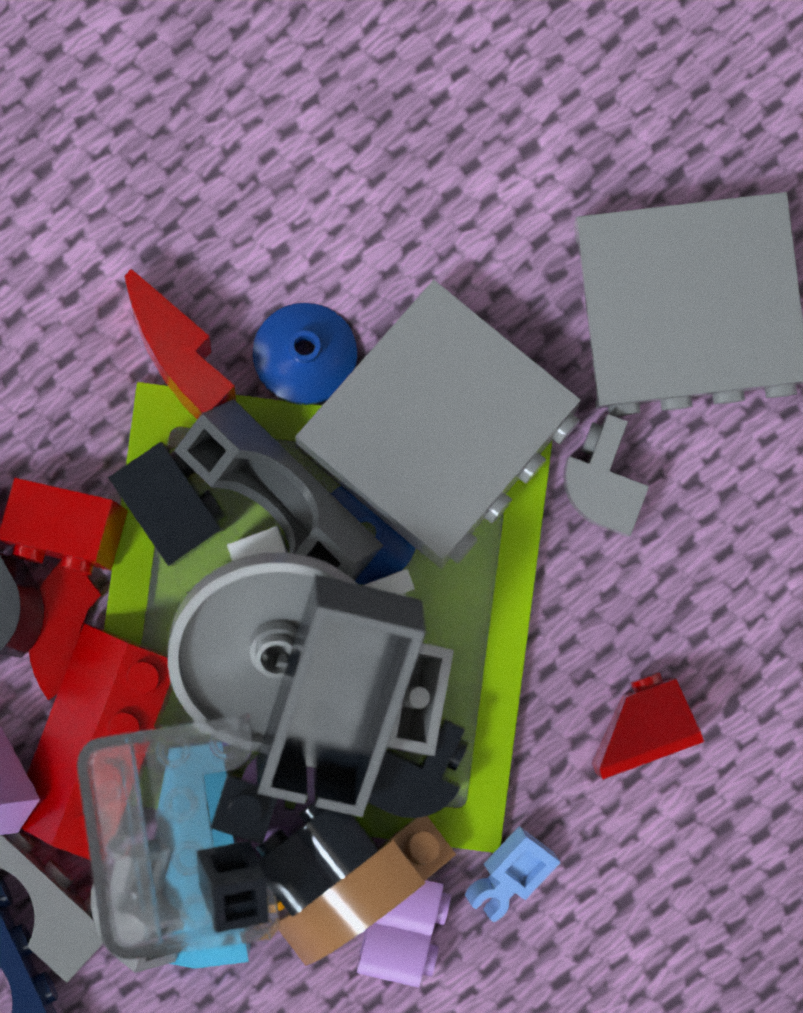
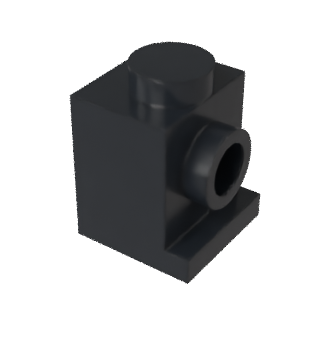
M250 840L196 851L199 889L212 917V927L215 934L269 923L267 877Z

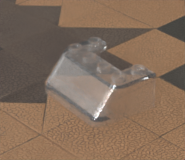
M249 712L102 736L88 742L80 751L77 760V771L101 935L106 948L113 955L122 959H138L271 940L280 929L277 899L271 888L267 885L269 923L215 934L212 927V917L198 884L196 851L214 847L204 774L233 770L248 760L253 748Z

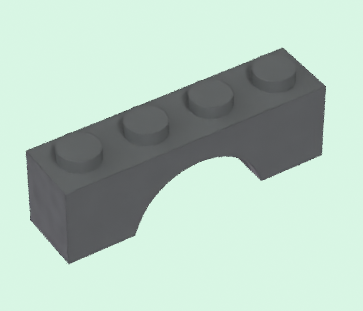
M234 399L202 413L174 450L211 488H225L241 493L269 512L283 529L288 539L290 553L300 554L326 562L338 568L355 581L384 546Z

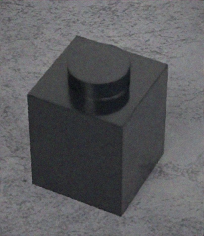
M227 774L213 815L211 829L263 845L278 798L257 794L256 782Z

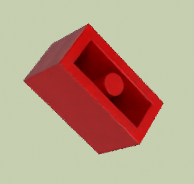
M14 477L0 526V540L14 548L12 556L22 560L43 564L44 557L49 556L62 559V568L85 575H92L94 567L112 571L128 510L112 499Z

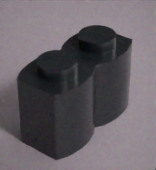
M314 801L298 814L303 823L295 830L286 835L280 828L264 840L263 845L258 844L255 847L260 854L258 859L267 877V885L292 917L378 851V846L354 815L315 807Z

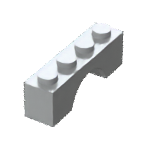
M22 829L18 833L0 835V868L11 873L23 884L30 895L34 908V928L28 948L67 983L103 944L92 916L91 895L84 901L69 887L74 882V879L60 864L54 860H50L47 864L43 863L31 851L35 843Z

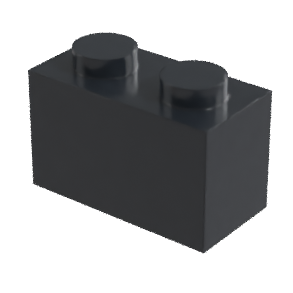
M159 442L109 476L108 479L166 564L173 567L223 533L225 530L219 523V520L225 517L226 514L209 490H206L201 495L189 479V476L194 474L195 471L174 451L176 447L170 451L165 443Z

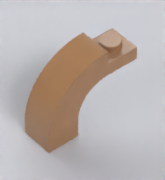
M428 816L414 818L380 845L378 851L334 884L319 898L293 917L289 912L286 913L274 925L304 965H310L340 948L393 910L425 884L424 881L451 860L456 853Z

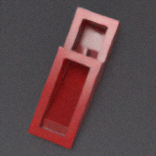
M130 269L124 275L136 325L149 356L161 377L181 404L198 419L202 413L233 399L236 401L235 385L205 360L212 352L210 336L134 270Z

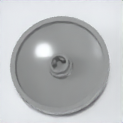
M263 553L229 562L215 569L199 581L180 604L172 622L168 642L170 680L179 702L190 717L216 738L239 748L259 752L315 574L357 584L351 577L338 568L312 557L292 553Z

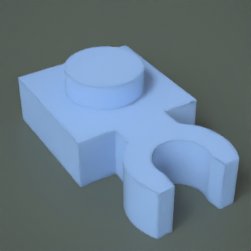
M519 826L484 863L490 876L472 883L467 889L465 896L475 909L483 901L491 898L486 903L484 911L491 921L496 922L507 912L509 899L515 893L526 900L561 862L551 849Z

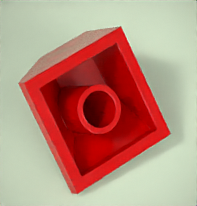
M656 672L630 682L633 692L622 695L592 760L594 771L601 779L609 778L705 742L677 679L671 677L663 680L661 673Z

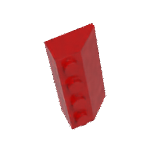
M84 623L27 773L40 800L21 829L51 846L101 865L109 859L173 690L168 669V654Z

